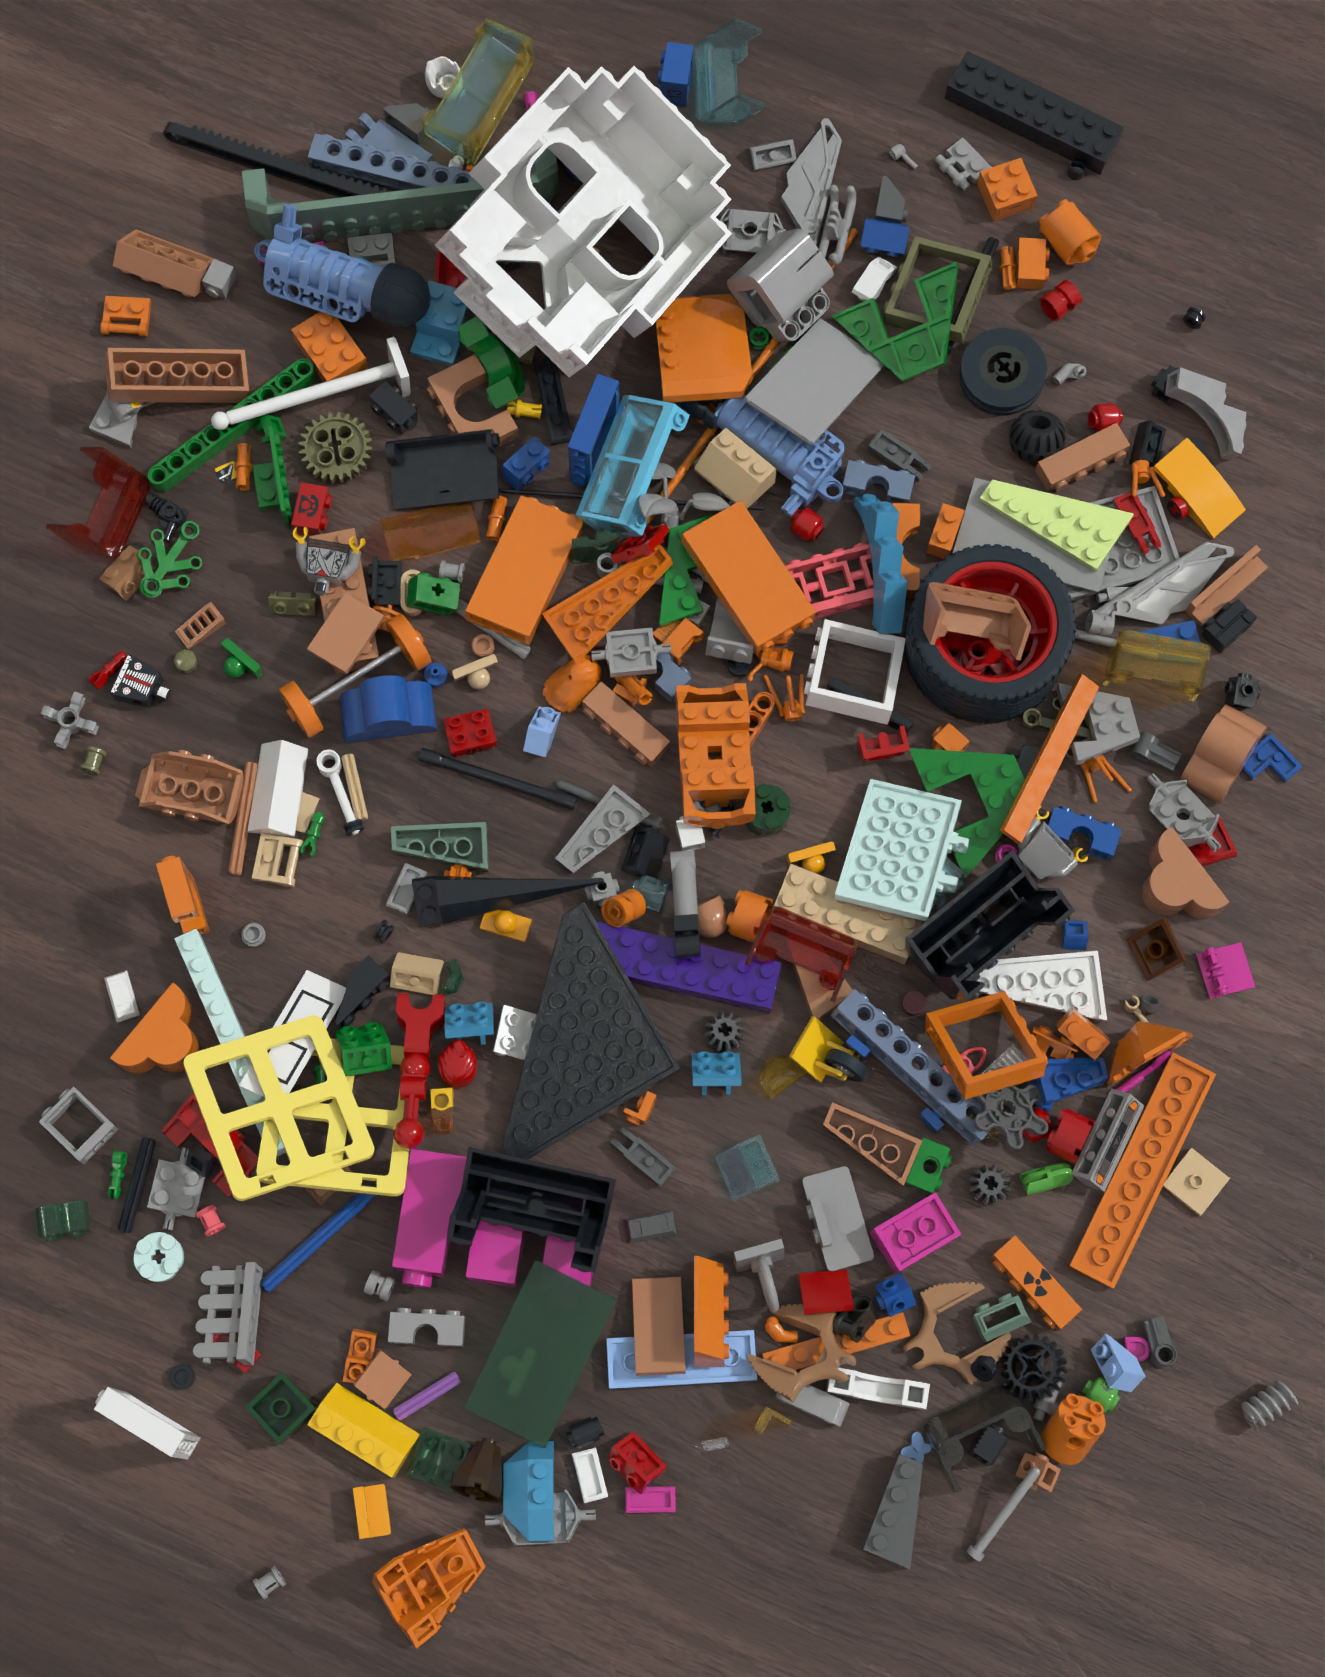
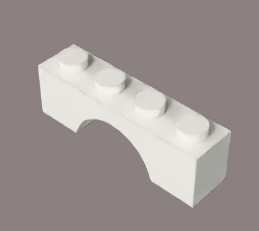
M838 1368V1370L849 1376L847 1381L839 1382L828 1379L826 1393L919 1410L927 1408L930 1384L880 1377Z

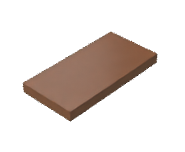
M681 1277L632 1279L636 1376L686 1374Z

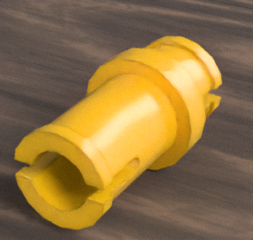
M517 399V402L511 401L507 405L508 412L511 415H515L516 418L525 416L540 419L542 404L523 403L522 400Z

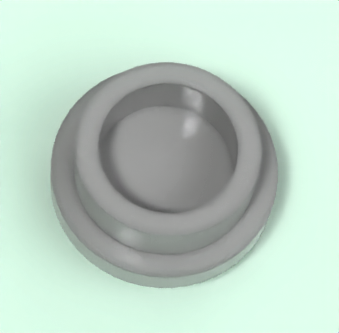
M251 923L244 927L241 936L246 945L257 947L264 942L266 933L261 925Z

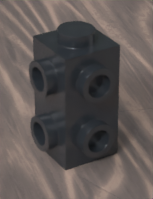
M385 381L369 395L370 408L376 415H382L392 430L395 431L397 429L403 435L407 430L410 431L417 425L419 420L418 408L411 400L406 401L402 397L401 391L395 385L390 386Z

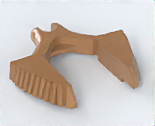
M956 1282L953 1284L943 1283V1285H934L933 1288L929 1287L928 1290L925 1289L924 1292H920L919 1296L924 1307L922 1326L918 1334L903 1347L904 1353L912 1348H918L922 1351V1359L911 1366L913 1369L920 1370L931 1365H943L958 1371L967 1383L972 1385L978 1379L971 1371V1364L978 1356H991L995 1359V1364L996 1361L998 1362L999 1357L1003 1355L1002 1352L1006 1351L1005 1347L1009 1345L1007 1341L1011 1340L1010 1332L961 1359L959 1356L944 1352L933 1332L937 1314L983 1290L984 1286L978 1283L975 1285V1282H971V1284L969 1282H959L958 1284Z
M788 1304L786 1307L783 1305L776 1313H771L783 1323L821 1336L825 1347L815 1365L800 1370L798 1373L794 1369L768 1359H761L751 1354L748 1355L751 1367L761 1376L760 1378L771 1389L792 1403L800 1391L808 1384L823 1379L837 1380L839 1382L847 1381L849 1376L839 1371L838 1368L842 1364L856 1365V1358L842 1350L834 1337L833 1324L837 1318V1313L804 1315L802 1304H793V1306Z

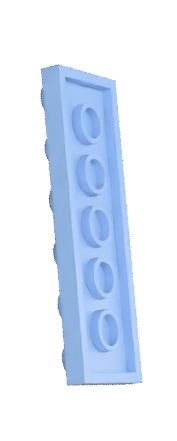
M754 1330L729 1331V1335H724V1344H729V1359H724V1367H694V1334H684L686 1374L636 1376L634 1337L607 1338L609 1389L757 1381V1372L753 1370V1367L750 1365L751 1363L748 1361L749 1354L756 1356Z

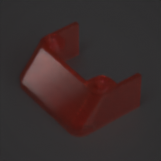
M81 447L80 452L97 462L93 470V478L103 489L86 526L81 523H73L71 525L47 524L46 529L73 546L105 557L116 558L120 556L125 548L150 490V482L144 474L104 447Z
M772 906L756 935L745 965L750 966L754 957L761 962L772 961L776 956L820 974L818 979L821 985L827 990H834L830 1001L835 1002L857 950L858 942L849 935L782 907Z

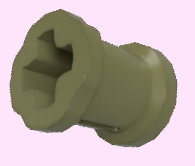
M87 746L85 760L83 764H80L79 769L85 773L98 776L100 774L99 767L101 761L106 757L107 753L102 749Z

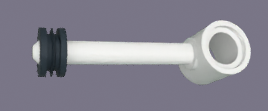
M324 750L317 757V766L320 773L330 778L347 822L343 826L346 829L345 831H347L346 835H356L364 830V826L361 824V819H355L340 780L339 774L342 770L340 757L333 750ZM329 759L336 762L332 768H325L323 766L324 762Z

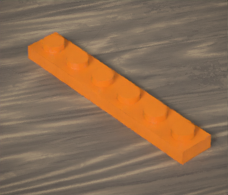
M902 1312L892 1317L888 1316L876 1320L857 1343L851 1341L850 1337L843 1334L840 1336L834 1334V1337L842 1350L853 1354L910 1337L904 1313ZM817 1337L763 1353L762 1356L783 1366L799 1370L815 1365L825 1346L822 1338Z

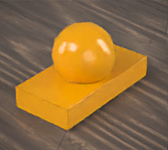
M831 841L788 853L786 859L788 863L803 859V869L819 874L825 867V860L821 854L836 849L834 842Z
M496 910L484 913L480 930L525 943L532 919L516 915L510 911Z

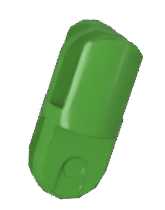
M1065 1162L1025 1171L1019 1175L1028 1196L1065 1186L1074 1178L1071 1175L1072 1167Z

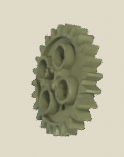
M329 412L327 419L320 415V422L312 419L313 427L305 426L308 434H301L303 441L299 442V447L302 449L299 451L300 457H303L302 464L307 465V472L314 471L315 479L321 475L322 482L330 478L331 483L334 484L335 480L339 478L341 484H343L344 477L352 481L353 473L360 476L359 468L367 469L364 462H371L368 454L373 453V449L370 447L373 445V442L369 438V430H365V424L361 423L358 425L357 417L350 421L349 413L342 418L340 412L337 413L336 417H333L331 412ZM332 430H335L341 461L340 466L336 464L331 435ZM343 433L351 434L348 438L340 437ZM320 437H328L325 442L318 441ZM346 454H354V457L351 459L344 458ZM326 457L332 458L328 463L321 462Z

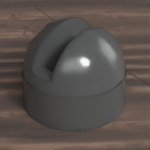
M1143 995L1140 1009L1144 1014L1149 1012V1015H1153L1158 1011L1161 1001L1155 996Z

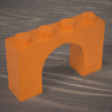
M168 856L163 858L156 866L172 919L175 923L180 922L183 934L197 929L200 934L210 932L195 879L180 857Z

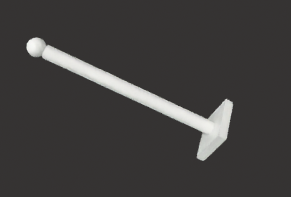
M394 337L387 339L390 363L230 410L226 413L216 412L211 418L212 426L217 430H224L229 424H236L395 376L402 397L410 396L409 374L397 340Z

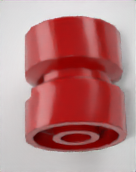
M1063 280L1054 287L1055 291H1049L1039 300L1043 312L1052 321H1059L1067 315L1068 310L1071 311L1082 303V296L1079 290L1069 280Z

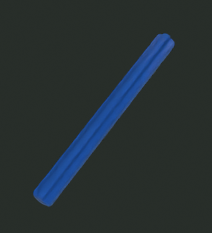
M358 1193L261 1280L263 1288L271 1292L377 1195Z

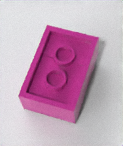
M936 1192L877 1226L870 1232L895 1275L962 1235Z

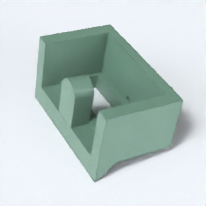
M1011 1293L997 1299L999 1304L990 1307L989 1303L975 1308L977 1313L971 1317L983 1343L1032 1322L1018 1295L1012 1297ZM1014 1304L1018 1316L987 1329L983 1317Z

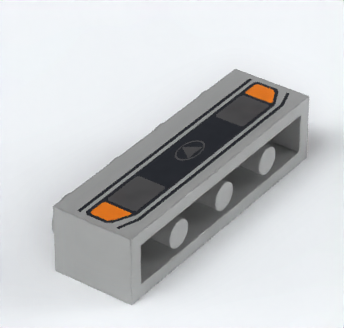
M1111 1088L1071 1175L1085 1186L1105 1192L1144 1105L1130 1093Z

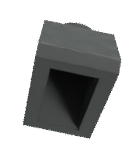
M418 103L386 106L383 109L385 120L418 145L436 127L433 112L427 107L423 108Z
M883 176L875 219L899 224L901 222L906 223L908 209H904L905 199L887 176Z

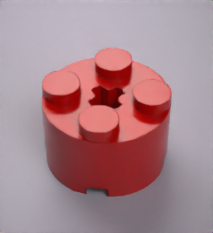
M1062 1108L1056 1124L1058 1129L1057 1131L1052 1129L1047 1140L1046 1149L1049 1150V1153L1076 1165L1077 1159L1089 1137L1090 1129L1095 1124V1120L1069 1108L1068 1110Z

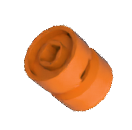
M628 889L603 902L602 916L608 925L619 928L644 915L646 911L645 899L639 891Z

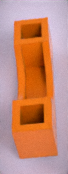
M892 504L899 511L896 539L901 544L908 537L918 533L920 527V504ZM902 555L900 573L908 581L906 598H915L920 586V568L910 564Z

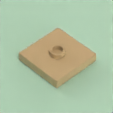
M1190 1148L1167 1177L1163 1188L1200 1217L1230 1178L1193 1148Z

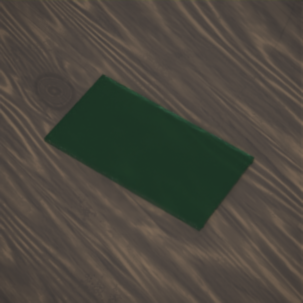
M535 1260L464 1408L546 1448L614 1306L616 1298L545 1265L541 1261Z

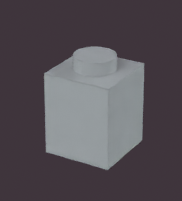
M213 259L202 283L207 294L215 298L219 296L226 299L237 275L233 266Z

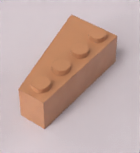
M832 1102L823 1126L900 1185L904 1186L922 1140Z

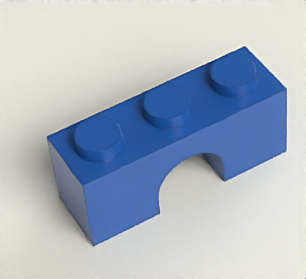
M1063 806L1053 808L1047 823L1065 844L1068 842L1070 834L1074 832L1084 833L1090 841L1087 854L1108 861L1114 856L1122 831L1111 822L1101 823L1095 821L1094 817L1090 815H1078L1072 813L1071 809Z

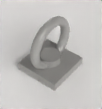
M782 1239L734 1252V1265L737 1273L752 1269L754 1273L758 1272L767 1306L773 1313L779 1310V1301L770 1268L773 1267V1262L784 1260Z

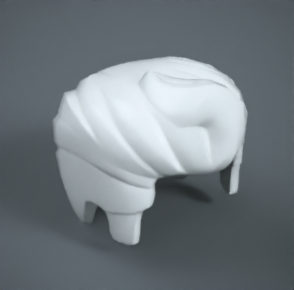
M442 56L427 62L425 81L434 96L441 99H454L455 97L462 98L465 95V78L455 61L453 62L447 57Z

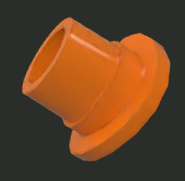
M389 604L387 608L373 606L374 610L385 616L378 629L388 632L390 631L387 627V621L401 613L392 610L393 606Z

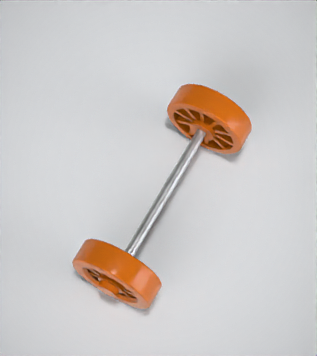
M399 614L387 621V627L397 645L396 647L309 700L293 680L278 689L288 707L286 712L293 722L297 721L308 738L313 737L324 729L313 707L315 704L401 652L415 671H419L431 664V658L423 644L424 640L421 634L412 627L403 614Z

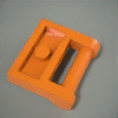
M105 296L101 334L126 333L147 337L152 303L150 298ZM111 321L140 322V324H111Z

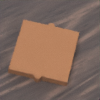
M380 1350L353 1385L362 1391L368 1400L372 1399L382 1408L386 1409L412 1374L400 1366L397 1359H391Z

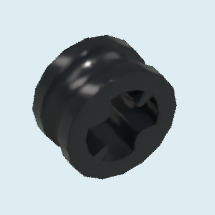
M1193 307L1189 308L1187 314L1183 317L1184 323L1193 329H1199L1202 322L1206 319L1205 314L1201 310Z
M383 920L374 931L372 937L374 939L379 938L380 943L384 944L393 933L395 927L393 925L388 926L387 921Z

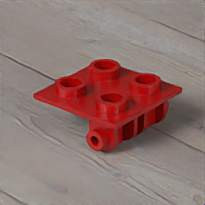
M488 708L443 719L452 756L456 755L459 757L460 755L468 754L467 750H470V754H472L473 748H476L477 752H479V747H481V750L493 749V746L497 745Z

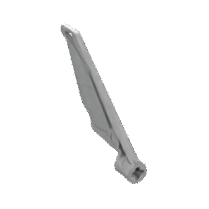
M824 118L821 121L820 130L786 173L788 187L781 196V201L796 228L807 232L815 244H817L829 188L842 143L839 134L828 118ZM825 128H829L833 134L828 143ZM812 256L803 265H805L812 258Z
M1211 542L1203 543L1100 608L1091 610L1086 618L1085 631L1106 637L1111 636L1114 629L1115 615L1163 624L1171 613L1184 611L1188 608L1190 602L1196 598L1223 561L1234 555V548ZM1216 548L1224 549V555L1208 558Z

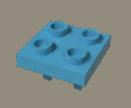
M493 1002L445 1006V1038L462 1040V1037L480 1036L481 1045H486V1035L494 1034Z
M730 1051L723 1053H692L693 1086H702V1095H707V1086H726V1095H731V1086H741L740 1053Z

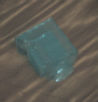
M642 876L640 881H634L632 889L639 891L643 895L646 908L659 912L665 900L670 880L661 882V880L649 876Z

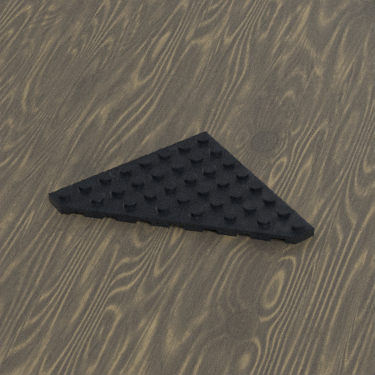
M585 902L562 915L502 1143L504 1151L509 1156L527 1160L680 1068Z

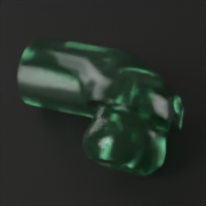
M457 959L446 963L450 973L446 983L442 985V991L446 995L456 993L464 981Z

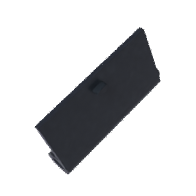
M493 429L387 441L385 444V454L388 463L391 465L393 510L499 499L497 447L500 446L499 434L495 433Z

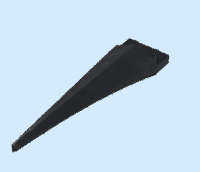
M434 875L412 879V887L419 926L437 923L446 924L603 883L604 879H519Z

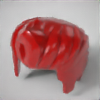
M462 1040L452 1041L440 1053L438 1058V1073L441 1080L446 1085L458 1090L469 1085L475 1079L477 1058L473 1049L468 1047Z

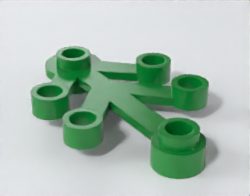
M186 521L180 526V536L167 555L163 543V531L154 529L150 532L149 539L154 543L158 568L154 574L150 562L152 556L150 549L143 547L137 551L136 557L142 564L144 578L140 581L139 589L145 597L155 598L161 594L163 589L175 587L185 589L189 586L190 579L184 574L179 575L176 579L162 580L166 572L184 569L196 571L202 567V560L198 556H193L187 560L175 561L188 540H193L199 535V526L195 522ZM185 528H190L192 530V534L187 535L185 533ZM154 532L160 534V540L153 538ZM141 551L147 552V559L141 557ZM193 559L198 561V567L192 566L191 561ZM179 578L186 580L185 586L179 584ZM148 583H152L154 585L153 591L148 590Z

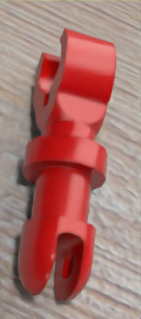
M124 651L114 655V659L109 664L105 663L102 670L93 673L88 679L93 686L95 685L97 689L102 688L108 680V676H113L116 673L115 670L120 665H124L127 659Z

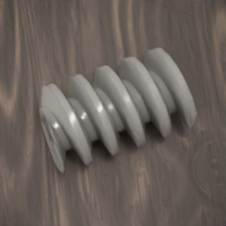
M1277 1380L1274 1382V1387H1266V1393L1260 1391L1258 1392V1398L1255 1396L1250 1397V1404L1245 1401L1241 1404L1248 1424L1254 1431L1258 1432L1257 1423L1266 1427L1264 1418L1267 1417L1273 1422L1275 1420L1274 1412L1281 1417L1283 1415L1281 1407L1290 1411L1289 1402L1298 1406V1400L1284 1383Z

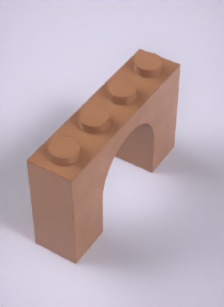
M476 354L427 378L429 385L426 388L432 400L436 399L438 402V412L442 418H447L449 422L447 426L451 434L493 429L495 433L499 434L500 446L519 437L518 427L508 410L481 422L468 421L457 413L455 407L458 399L467 391L487 382L486 372Z

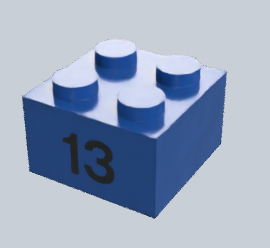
M667 42L666 51L662 50L661 69L658 71L657 78L658 89L670 103L675 106L687 107L693 69V45Z

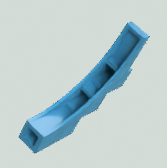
M864 494L863 497L854 498V506L863 521L872 558L874 581L872 625L879 634L901 633L908 581L900 573L904 547L896 539L899 511L890 502L880 501L873 494Z

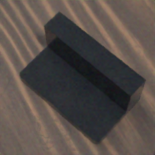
M635 827L621 870L627 874H640L651 881H656L669 843V837L652 827Z

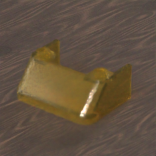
M1131 630L1119 631L1108 650L1103 685L1108 686L1111 679H1113V682L1124 684L1133 677L1177 684L1182 694L1190 696V701H1195L1202 690L1211 647L1203 643Z

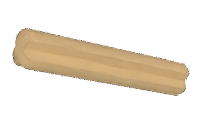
M346 754L341 759L355 819L364 821L368 819L355 758L353 754Z

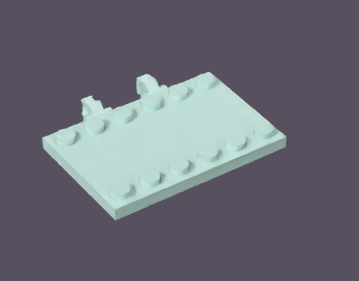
M870 779L834 899L927 921L936 891L955 893L958 878L945 875L943 866L947 852L951 853L953 850L957 853L966 854L969 839L960 837L958 833L953 832L962 800Z

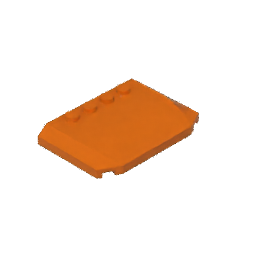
M731 294L676 297L655 321L663 402L743 398L747 385H750L752 381V368L743 308Z

